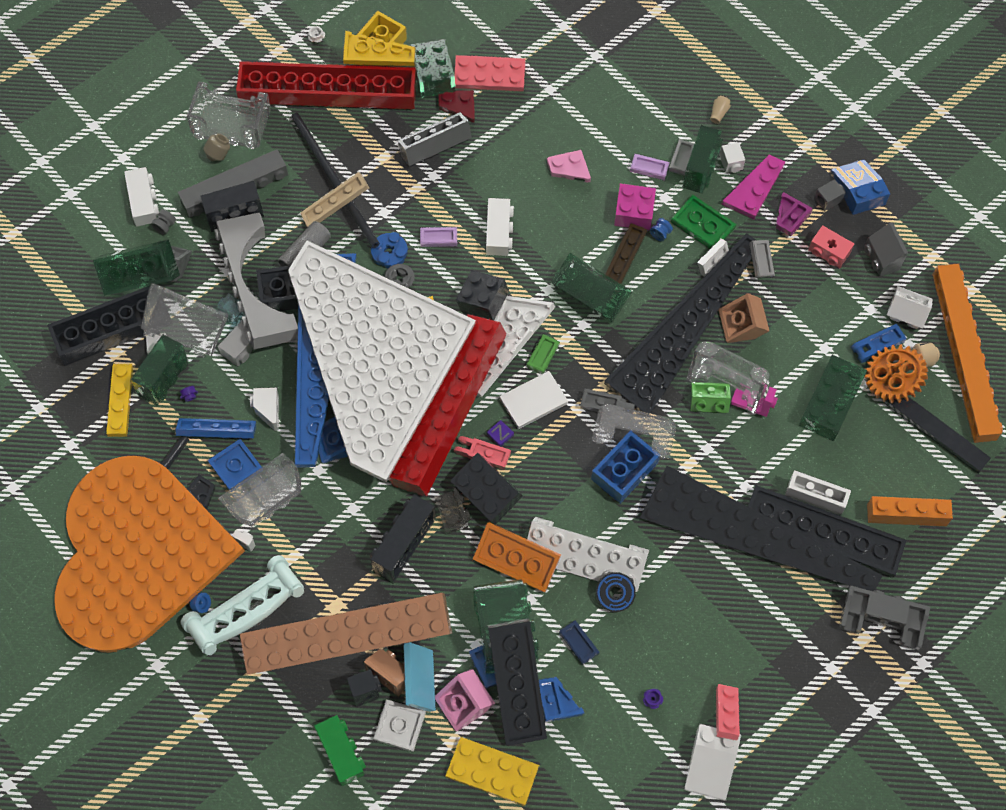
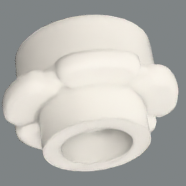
M318 26L310 28L308 32V39L311 42L319 43L325 37L322 28Z

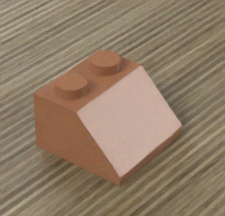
M747 293L719 309L726 342L728 343L756 339L769 332L763 304L759 297Z
M380 648L364 661L366 671L371 669L373 675L377 674L379 682L399 697L405 690L404 662L401 664L396 660L397 657L391 651L387 650L385 652Z

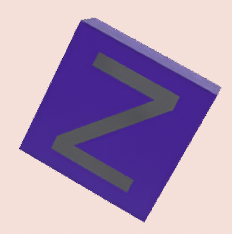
M500 420L487 432V435L501 447L514 436V432Z

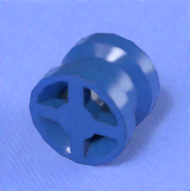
M659 218L656 221V225L650 229L651 235L658 241H664L667 234L673 231L672 225L663 218Z

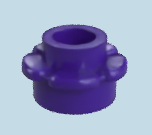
M194 386L186 387L180 390V399H185V402L194 400L198 391L195 390Z
M648 689L644 693L643 703L651 709H656L663 703V696L657 689Z

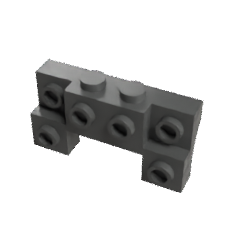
M850 586L842 611L839 629L859 634L862 630L863 620L901 630L900 646L920 650L930 607L907 601L901 596H888L882 591H869Z

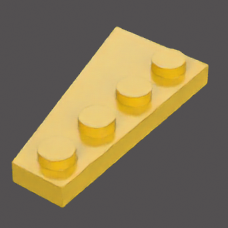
M345 31L344 64L414 66L415 47L395 42L391 44L384 42L383 39L377 38V40L367 38L366 35L360 34L357 36L353 35L352 32Z

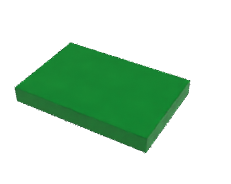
M694 195L671 218V222L709 249L720 239L725 240L737 225Z

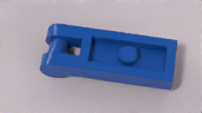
M895 324L856 342L851 346V349L859 356L858 360L860 363H864L872 358V355H878V350L883 353L885 352L884 347H887L889 350L892 345H900L907 338L899 326ZM867 347L869 351L865 352L863 348Z

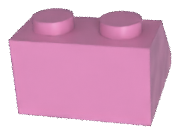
M474 670L458 674L435 696V700L455 731H459L484 715L495 704Z

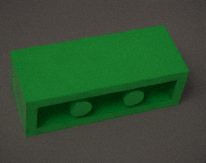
M335 715L315 725V729L341 786L364 776L363 769L366 766L362 757L357 758L354 752L357 747L353 738L348 739L345 733L349 729L344 719L339 720L338 715Z

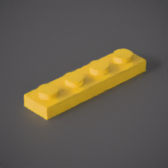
M113 364L106 433L108 437H127L133 377L132 364Z

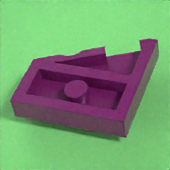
M783 192L776 228L792 236L811 215L813 208Z

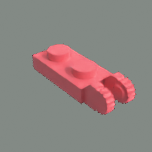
M459 437L458 442L471 446V448L468 450L459 446L455 447L454 452L456 454L472 459L478 452L494 467L505 470L511 450L476 438Z

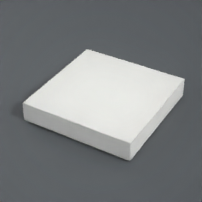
M386 699L374 741L414 752L426 711Z

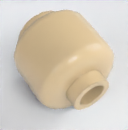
M917 343L912 348V350L916 349L918 354H922L927 367L934 366L939 360V350L933 343Z

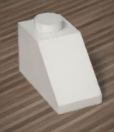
M277 388L253 389V396H250V406L254 407L256 415L272 429L278 431L279 394Z

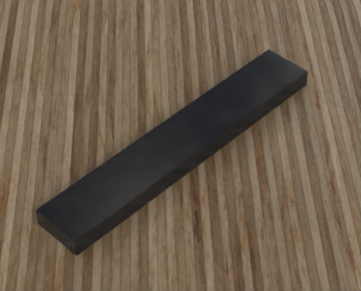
M909 396L908 401L901 398L900 403H898L897 399H894L893 403H890L889 398L885 401L884 404L978 474L990 461V456Z

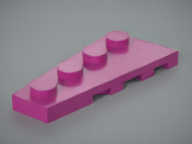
M768 155L722 201V205L751 219H755L781 173L785 161Z

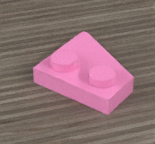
M581 150L547 157L551 176L565 177L570 180L578 178L584 179L587 183L591 182Z

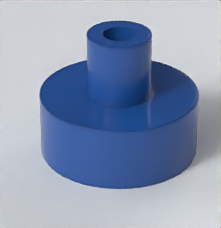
M199 592L189 604L194 612L205 613L210 608L211 599L207 593Z

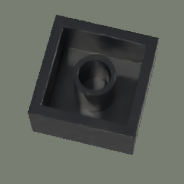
M471 270L456 298V302L463 313L495 320L509 293V289L504 278Z

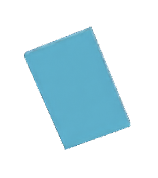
M411 642L405 643L406 705L427 712L435 711L433 650Z

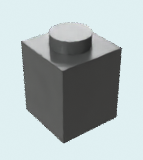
M834 179L818 188L814 199L825 212L842 202L845 191L843 186Z

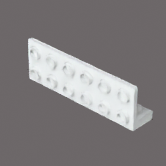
M538 517L533 519L527 539L561 554L556 569L599 581L605 574L610 572H621L633 580L636 592L638 591L649 552L648 549L631 544L629 548H625L553 527L554 522Z

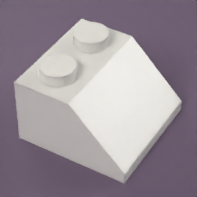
M897 286L887 315L896 322L904 321L912 328L918 329L920 327L923 329L931 311L933 299Z

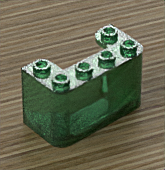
M522 579L473 586V604L478 617L486 674L495 673L488 625L530 619L529 613H532L531 603L527 601V583H523ZM531 619V630L535 632L534 620ZM533 638L535 658L538 659V639Z

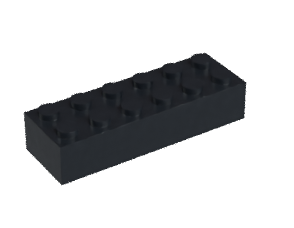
M152 284L50 323L47 326L59 357L64 366L169 326L172 322L156 284Z

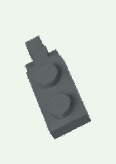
M585 388L580 408L614 416H623V414L633 416L635 404L626 403V399L619 395Z

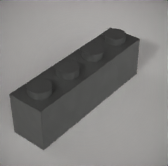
M459 112L397 141L402 159L411 166L472 138L469 121Z

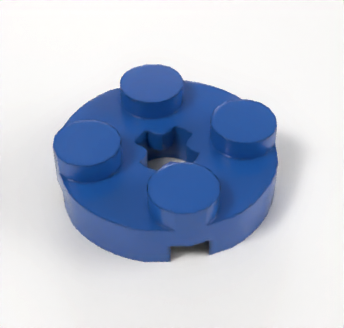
M396 232L378 236L377 239L380 245L377 248L371 247L373 261L377 265L380 264L388 269L395 264H403L408 254L405 240ZM387 248L393 249L391 254H389V252L384 251Z

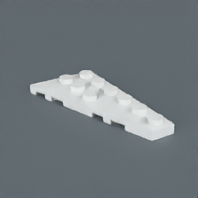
M512 296L506 297L494 321L501 322L507 334L477 396L482 397L553 311L555 308L554 303Z

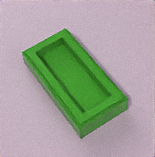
M543 334L526 367L544 374L560 342Z

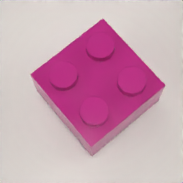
M620 184L614 226L628 228L630 223H633L650 231L656 188Z

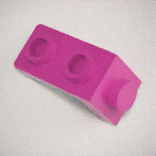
M769 387L766 398L736 389L731 404L767 417L770 407L775 408L778 398L774 396L777 389Z

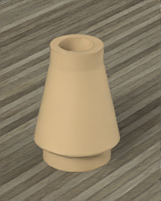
M718 96L714 100L710 118L713 123L719 124L731 107L728 98Z

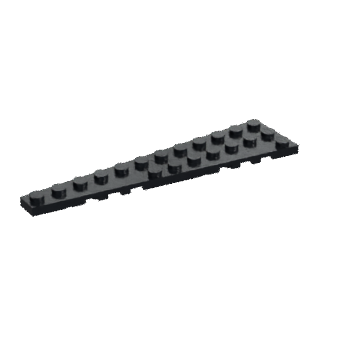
M746 233L604 381L607 387L617 395L622 396L623 399H626L627 403L635 404V409L647 419L752 260L750 242L757 240Z

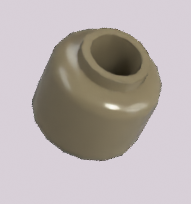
M222 134L211 135L203 148L206 157L211 161L223 160L230 150L228 138Z

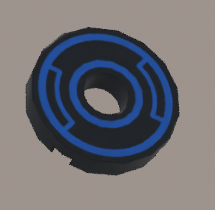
M610 572L599 580L596 586V597L604 609L611 612H621L633 604L636 597V588L633 580L624 573ZM614 586L619 587L622 591L621 595L616 598L610 594V589Z

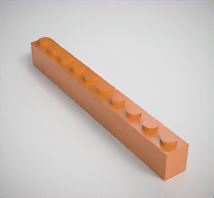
M959 264L940 265L936 267L933 278L974 443L997 441L1003 432V426L998 420V407L994 404V391L989 384L990 376L985 368V355L981 353L980 349L981 339L976 333L977 324L973 320L972 305L968 301V289L963 282L964 273L960 270Z

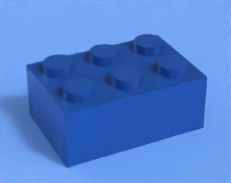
M630 430L592 470L591 480L621 504L658 464L660 454Z

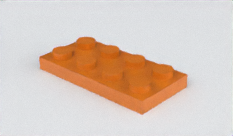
M488 522L473 560L546 592L561 554Z

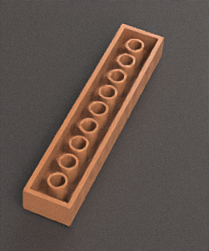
M438 593L241 633L240 638L246 672L249 675L452 634L445 593Z

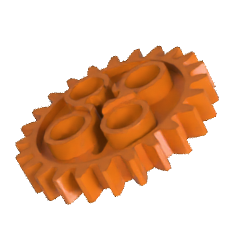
M902 344L896 349L892 345L891 350L884 347V353L878 350V357L871 356L873 362H867L869 368H865L867 375L864 377L867 381V387L870 388L872 394L875 393L877 399L881 397L883 402H885L889 398L890 403H893L894 399H897L898 403H900L901 398L908 401L909 395L916 397L914 392H921L920 386L926 385L924 380L928 379L927 364L925 359L923 360L922 354H918L916 349L911 351L910 346H907L904 350ZM899 360L897 363L892 364L893 361ZM909 370H914L912 373H906Z

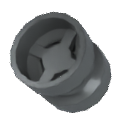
M162 209L158 214V218L154 219L151 223V226L158 233L166 235L169 227L176 222V218L169 211Z

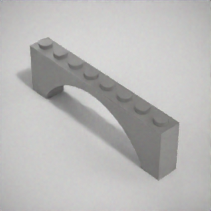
M260 213L217 221V229H214L216 240L221 242L219 243L220 253L225 255V258H223L225 269L229 268L230 271L228 272L229 282L234 284V287H232L234 298L238 297L239 300L237 301L239 313H243L241 318L243 327L248 329L246 332L248 342H252L253 348L258 349L298 340V326L294 314L282 313L263 304L248 290L241 275L242 266L247 254L260 239L265 238V227Z

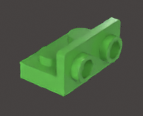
M691 382V411L728 413L731 402L730 384Z

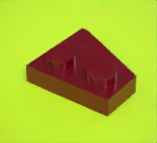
M474 90L439 91V110L452 113L453 115L461 112L469 119V122L475 123Z

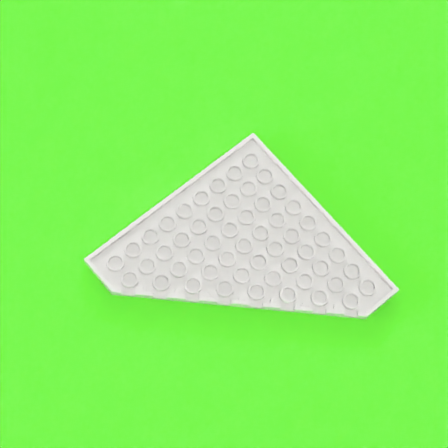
M306 241L288 271L350 464L387 482L473 329L476 320Z

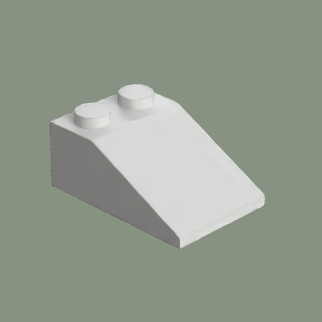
M700 724L695 736L684 790L726 801L741 734L738 740L717 737V728Z

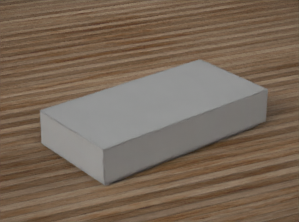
M679 139L669 167L670 172L686 176L696 147L695 143Z
M769 240L751 241L750 248L755 277L775 276Z

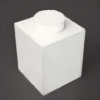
M739 142L723 145L720 151V158L725 172L736 173L743 170L745 158Z

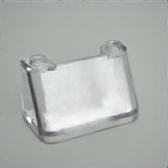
M151 283L141 329H144L143 334L153 338L155 335H159L194 349L193 353L204 357L205 354L212 356L229 314Z
M704 341L698 345L694 352L686 380L695 384L697 379L704 378L705 381H708L713 376L744 392L741 399H746L747 401L746 410L755 413L767 394L770 375L763 367L712 342Z

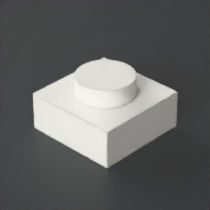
M237 529L233 533L232 537L250 552L256 546L250 533L246 531L240 532Z

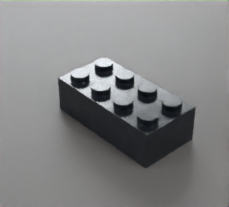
M415 494L411 499H407L403 506V512L394 518L392 522L393 527L390 531L384 533L379 548L375 547L370 555L373 572L393 584L436 520L435 506Z

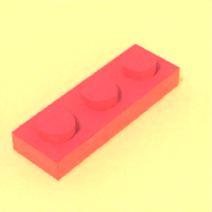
M718 684L716 688L717 737L738 740L739 697L738 688Z

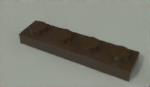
M630 223L601 285L619 291L647 234V229Z

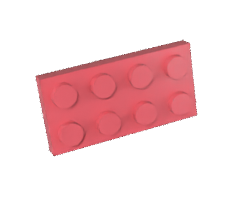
M456 55L454 88L524 91L525 58Z

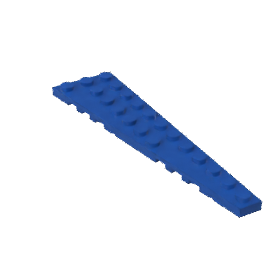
M337 254L356 263V254ZM300 307L298 309L296 468L316 467L329 401Z

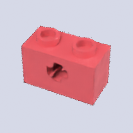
M822 226L811 241L808 250L813 255L826 260L830 265L841 268L850 255L854 243Z

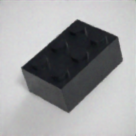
M254 180L200 195L211 232L217 229V221L260 213L261 218L264 217Z
M478 452L451 480L495 524L523 497Z

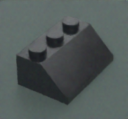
M291 266L256 270L259 298L263 304L277 311L299 309L298 300L288 271Z

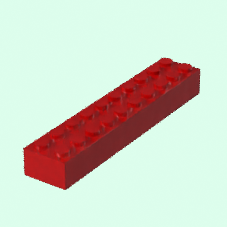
M240 61L236 93L239 103L415 109L416 68Z
M467 315L476 320L475 325L388 478L394 487L427 497L507 333L501 322Z

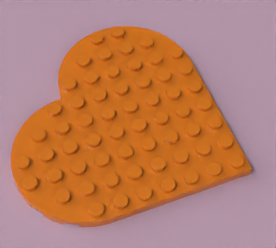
M123 456L108 460L91 470L79 482L70 497L66 512V527L69 538L77 552L67 562L59 576L55 590L56 615L64 631L85 648L108 653L117 652V650L133 648L158 631L243 554L245 550L179 480L159 462L141 456Z

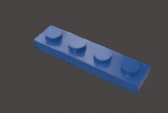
M179 418L175 430L176 436L248 439L254 438L256 421Z

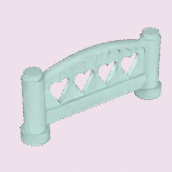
M274 556L269 560L267 564L269 574L202 618L194 611L182 617V627L187 633L191 634L204 654H214L217 644L255 626L274 612L288 597H300L303 595L304 586L290 570L289 563L283 556ZM268 589L281 590L278 594H274L272 598L267 599ZM251 600L264 601L263 604L256 606L254 610H250ZM235 611L246 612L245 616L239 617L237 621L232 622ZM216 623L229 624L228 627L221 629L219 633H215Z

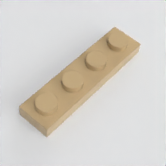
M358 172L300 214L307 227L313 221L320 223L368 190L369 186L363 175Z

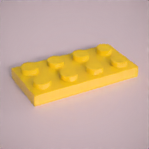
M460 737L446 778L525 806L539 765Z

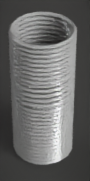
M313 221L278 259V263L281 267L291 266L306 241L322 247L331 238L330 232L321 223Z

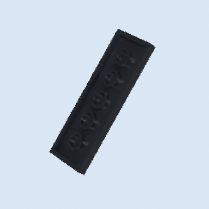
M530 619L488 625L506 746L547 739Z

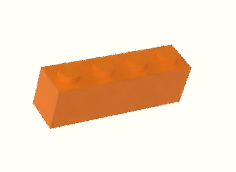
M872 496L867 504L868 523L947 527L953 519L951 500Z

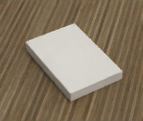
M550 371L500 396V401L518 429L568 404L567 398Z

